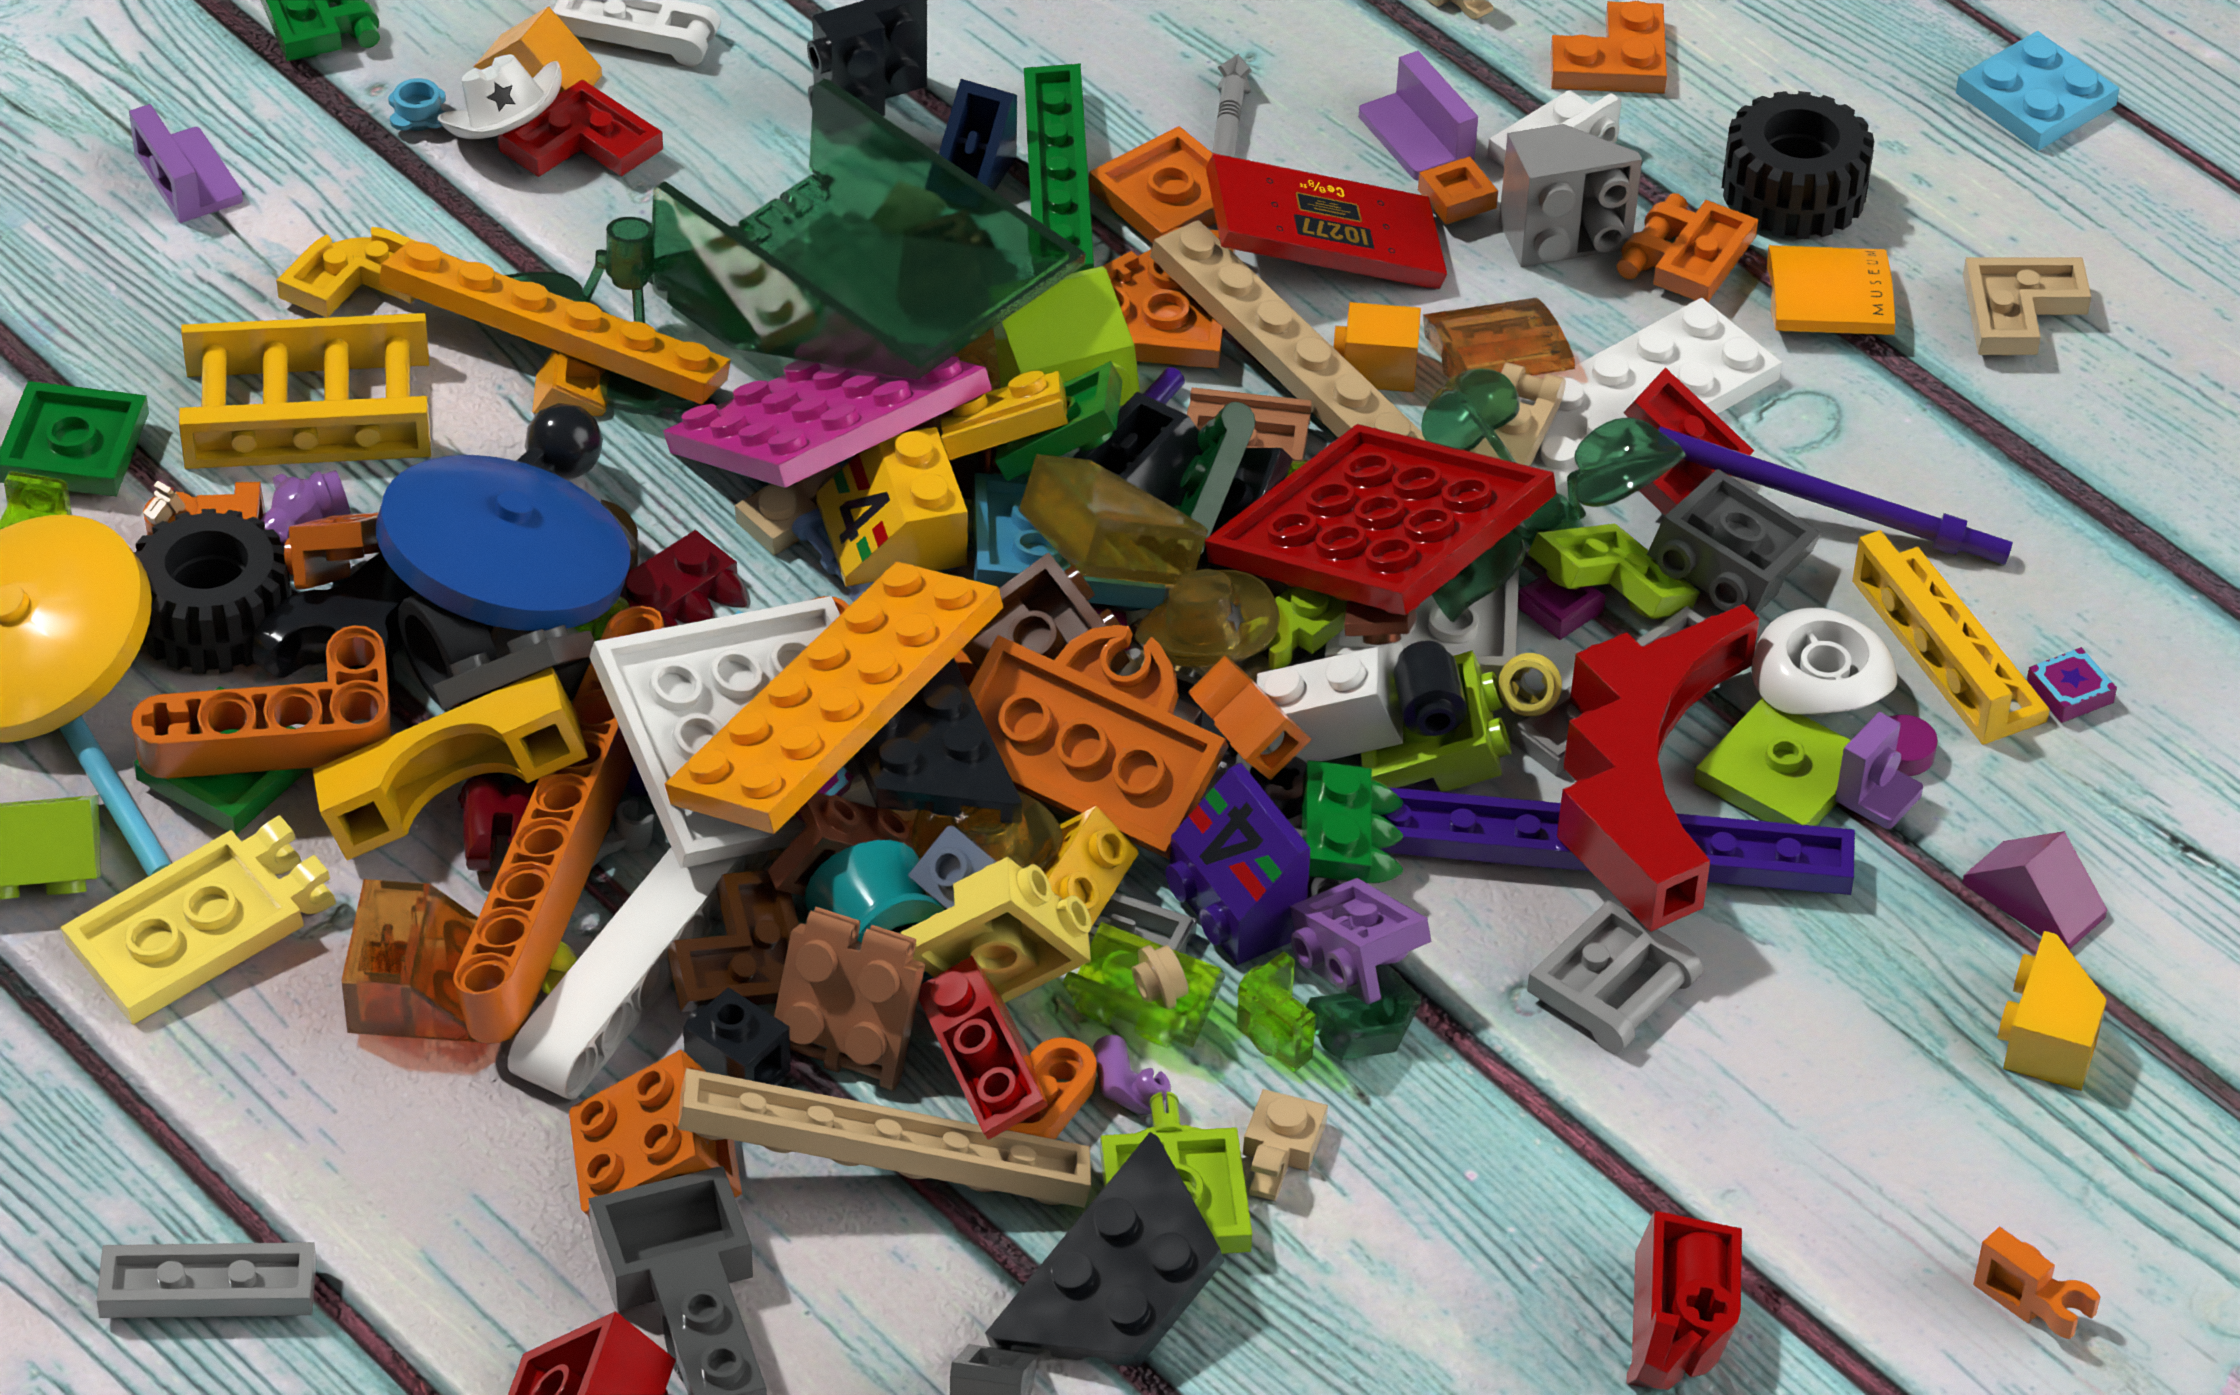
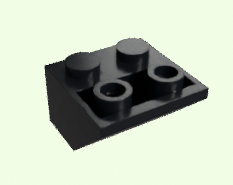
M1136 392L1119 409L1117 428L1113 431L1112 436L1102 445L1092 450H1079L1069 460L1067 510L1072 512L1073 509L1081 506L1116 527L1115 538L1135 548L1145 545L1161 554L1166 542L1159 538L1161 527L1170 511L1176 505L1181 506L1187 491L1180 487V483L1186 469L1195 456H1202L1203 454L1197 440L1199 429L1188 415L1142 393Z

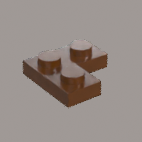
M768 870L723 874L715 886L727 935L674 940L667 950L681 1012H691L701 1005H708L728 987L755 1005L777 1003L791 931L799 925L792 895L788 892L776 890Z

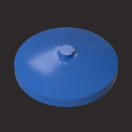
M455 455L420 462L407 468L391 481L383 495L377 516L376 538L383 557L399 578L424 598L452 613L501 628L524 631L544 629V631L562 625H565L567 629L588 623L603 615L616 603L623 589L630 566V548L627 538L614 516L599 501L580 487L556 474L510 459L481 455Z

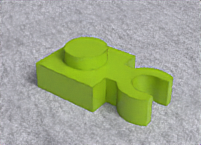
M1290 586L1265 606V620L1256 622L1247 628L1244 634V651L1247 655L1251 656L1262 647H1271L1269 649V669L1271 670L1286 667L1292 660V650L1298 645L1313 654L1345 629L1347 601L1303 587Z

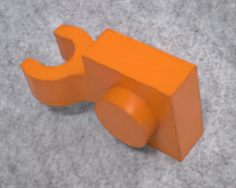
M2000 1226L1982 1242L1973 1285L2028 1324L2036 1316H2039L2055 1334L2071 1339L2075 1335L2079 1317L2066 1308L2078 1309L2092 1319L2097 1314L2101 1298L2092 1286L2082 1281H2057L2053 1279L2055 1265L2044 1258L2034 1246L2021 1242Z

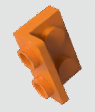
M379 512L334 515L290 526L289 538L286 540L284 547V559L289 574L294 576L295 588L310 589L349 578L351 575V559L364 558V554L380 553L381 550L376 538V522Z

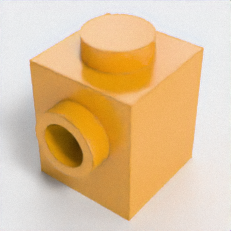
M1349 302L1347 326H1335L1333 348L1376 389L1414 392L1421 308Z

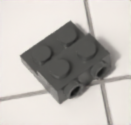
M1717 469L1664 516L1647 555L1657 561L1661 571L1668 577L1674 579L1683 578L1709 593L1712 602L1719 609L1728 611L1745 604L1757 615L1778 595L1786 576L1813 551L1821 532Z

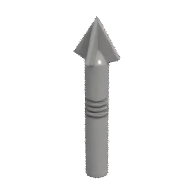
M1239 54L1218 66L1223 78L1217 86V89L1221 91L1212 153L1235 157L1244 92H1251L1247 75L1252 69Z

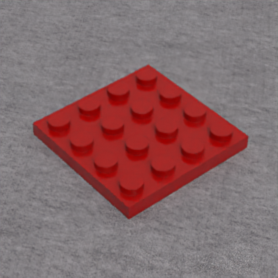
M1356 424L1205 539L1204 543L1206 545L1208 562L1236 569L1240 573L1255 574L1284 582L1291 587H1303L1332 595L1339 600H1350L1384 609V611L1391 614L1407 615L1557 494L1554 472Z

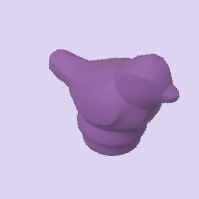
M334 470L324 474L317 471L311 474L308 479L288 478L284 474L274 476L273 484L276 490L273 494L271 509L264 514L261 521L265 523V530L273 529L280 537L281 546H285V542L289 538L290 526L334 515L351 514L337 471Z

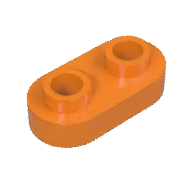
M1066 1037L1046 1040L1030 1053L1029 1056L1048 1106L1007 1129L1008 1131L1055 1140L1093 1093L1096 1086V1057L1086 1044ZM1058 1079L1069 1080L1068 1082H1057Z

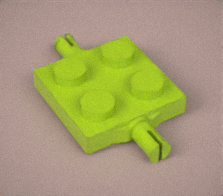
M1162 1092L1153 1095L1149 1101L1154 1127L1131 1134L1101 1135L1100 1156L1104 1187L1149 1132L1159 1137L1220 1247L1221 1253L1251 1252L1252 1228L1237 1127L1200 1129L1181 1125L1178 1096L1172 1092L1166 1093L1165 1113Z

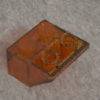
M364 879L341 979L347 1033L478 1042L469 1035L453 981L455 969L478 917L431 884Z

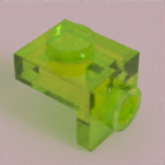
M1281 952L1264 966L1257 965L1253 967L1241 980L1237 990L1236 1028L1250 1038L1253 1045L1262 1054L1270 1057L1273 1056L1292 1072H1295L1313 1058L1316 1014L1292 997L1295 959L1286 952Z

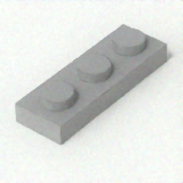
M315 1243L103 1245L96 1300L99 1318L312 1315L317 1260Z

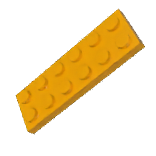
M896 561L664 783L670 805L775 834L1004 608L999 587Z

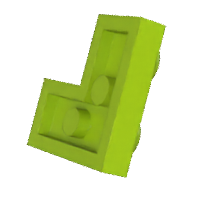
M1616 523L1537 533L1528 552L1533 559L1547 569V576L1556 584L1568 589L1611 584L1628 598V605L1631 609L1651 619L1672 616L1686 606L1692 609L1700 594L1685 579H1674L1665 575L1659 568L1657 561L1647 555L1648 549Z

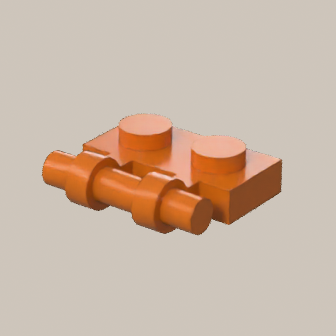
M1672 193L1668 195L1664 202H1658L1653 205L1644 219L1645 227L1643 230L1633 233L1623 245L1621 250L1622 258L1616 265L1617 271L1626 279H1634L1640 271L1655 267L1653 285L1693 300H1698L1702 297L1709 302L1756 238L1759 219L1706 199L1695 213L1687 210L1688 203L1683 196ZM1674 236L1677 237L1673 243L1666 241L1670 240Z

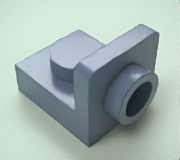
M947 826L908 876L948 909L955 905L953 883L997 861L954 826Z

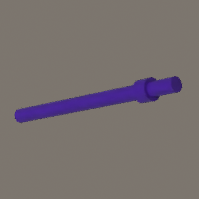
M1661 426L1652 450L1713 470L1719 469L1728 475L1932 541V548L1955 556L1958 550L2005 565L2012 548V541L1967 527L1968 521L1946 513H1943L1941 518Z

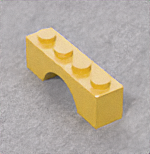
M550 667L312 770L320 814L348 861L406 836L419 811L437 794L462 780L485 773L501 772L513 774L529 783L588 758L578 715L553 667Z

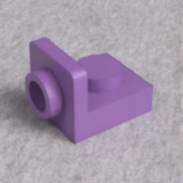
M1878 712L1844 747L1835 801L1881 827L1891 829L1921 798L1923 784L1897 770L1901 761V753L1896 751L1901 723Z

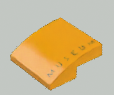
M1769 245L1767 270L1772 286L1770 311L1775 331L1895 335L1894 294L1886 249Z

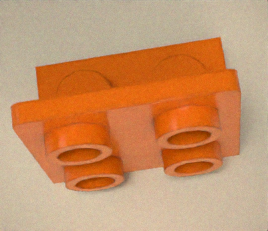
M682 1049L570 1108L569 1118L580 1206L587 1216L590 1217L588 1198L670 1179L678 1174L683 1176L723 1166L734 1197L742 1195L734 1140H710L694 1132L678 1130L680 1091L686 1068L706 1072Z

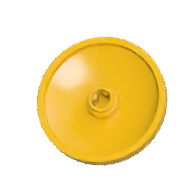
M48 515L24 520L0 530V743L22 741L41 736L83 715L103 699L121 680L142 646L149 626L152 606L151 587L147 572L124 539L103 523L75 515Z

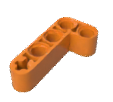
M357 625L344 627L334 633L328 641L326 649L328 682L169 693L147 697L136 706L131 718L139 765L147 774L156 778L166 779L313 768L322 766L391 736L389 683L385 646L382 638L376 631L366 626ZM356 665L366 666L360 669H349L350 667ZM360 719L370 720L369 722L363 724L352 723L353 721ZM294 724L304 725L303 727L297 729L286 728ZM229 729L238 730L237 732L231 734L221 733L222 731Z

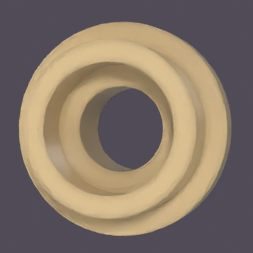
M1148 945L1138 950L1139 964L1133 966L1131 970L1135 985L1146 1004L1156 1001L1163 1011L1175 1008L1176 999L1188 995L1187 980L1175 953L1168 945L1156 950Z

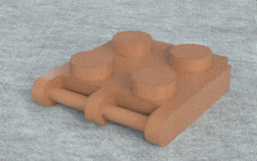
M815 907L814 911H810L806 924L801 923L791 931L774 1017L790 1027L791 1051L824 1061V1068L839 1073L843 1067L879 1079L880 1087L895 1091L903 1073L926 964L913 959L916 939L871 925L870 929H866L862 942H858L859 920Z

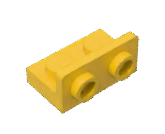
M1095 806L1049 830L1026 867L1034 864L1041 868L1049 880L1051 890L1060 898L1065 899L1071 895L1077 896L1085 904L1093 926L1138 856L1139 851L1119 831V828Z

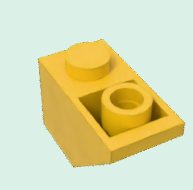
M2044 931L2036 956L2024 953L2021 958L2013 992L2022 994L2020 1003L2008 1000L2002 1015L1997 1039L2009 1042L2003 1069L2082 1091L2097 1045L2107 999L2059 936Z

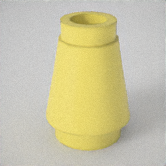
M1523 653L1513 657L1504 665L1499 675L1498 689L1501 699L1510 710L1523 716H1538L1549 711L1557 703L1562 690V680L1557 667L1551 660L1540 654ZM1531 669L1541 671L1543 673L1541 682L1545 688L1541 690L1531 689L1525 682V673H1529Z

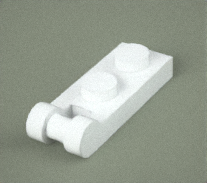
M558 0L553 9L554 13L575 36L631 46L636 49L671 54L677 62L689 67L697 66L702 62L708 50V41L715 37L721 23L720 16L711 7L680 0Z

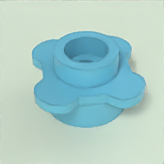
M422 78L409 79L397 85L389 95V105L394 108V113L390 116V124L393 128L402 131L408 129L423 131L429 128L442 127L438 116L445 112L442 110L441 104L446 101V95L434 82Z

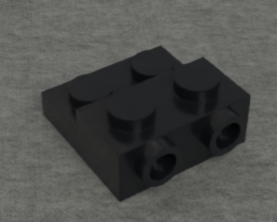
M863 0L812 15L813 40L807 43V53L813 68L814 85L808 88V98L815 116L818 119L824 118L832 131L885 116V99L927 87V0Z

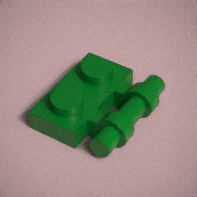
M260 0L286 61L311 58L319 54L341 50V34L345 33L357 38L359 45L364 48H371L380 40L377 30L379 27L378 16L374 7L364 0ZM334 2L338 6L329 7L328 3Z

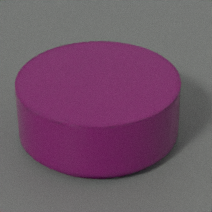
M1902 714L1889 716L1901 723L1896 751L1901 753V761L1897 770L1908 776L1918 775L1927 771L1934 762L1938 743L1937 734L1933 727L1915 716Z

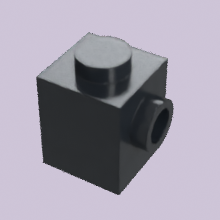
M729 987L708 1005L704 1004L696 1008L683 1026L684 1052L706 1072L775 1085L791 1071L790 1027Z

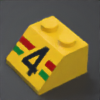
M937 427L900 433L860 452L816 492V502L845 587L875 582L896 561L933 571L967 565L968 511Z

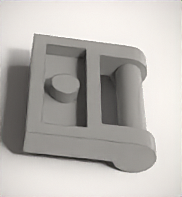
M1609 899L1529 973L1527 991L1591 1031L1594 1039L1603 1049L1610 1053L1618 1054L1634 1040L1636 1036L1635 1029L1678 988L1686 989L1690 987L1702 975L1703 966L1698 956L1688 947L1658 929L1650 932L1631 912ZM1647 961L1660 968L1617 1010L1605 1003Z

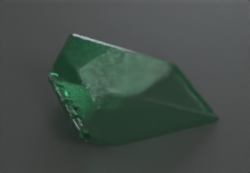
M826 78L821 79L813 86L809 170L814 174H810L781 193L780 199H772L740 220L738 226H729L666 181L653 188L650 274L659 279L661 286L667 291V304L728 347L743 351L918 380L1085 264L1086 253Z

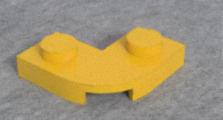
M371 227V237L349 238L332 243L330 236L326 234L310 245L276 280L278 298L328 318L362 283L411 304L416 298L379 285L381 264L409 240L413 242L418 241L379 227Z

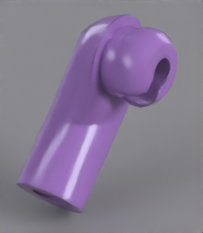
M1106 1035L1095 1042L1093 1050L1097 1062L1100 1090L1104 1097L1139 1115L1152 1114L1149 1101L1153 1095L1162 1092L1164 1104L1166 1093L1171 1092V1084L1168 1077L1162 1071L1158 1072L1154 1078L1153 1068L1143 1069L1139 1074L1132 1071L1126 1041L1118 1035Z

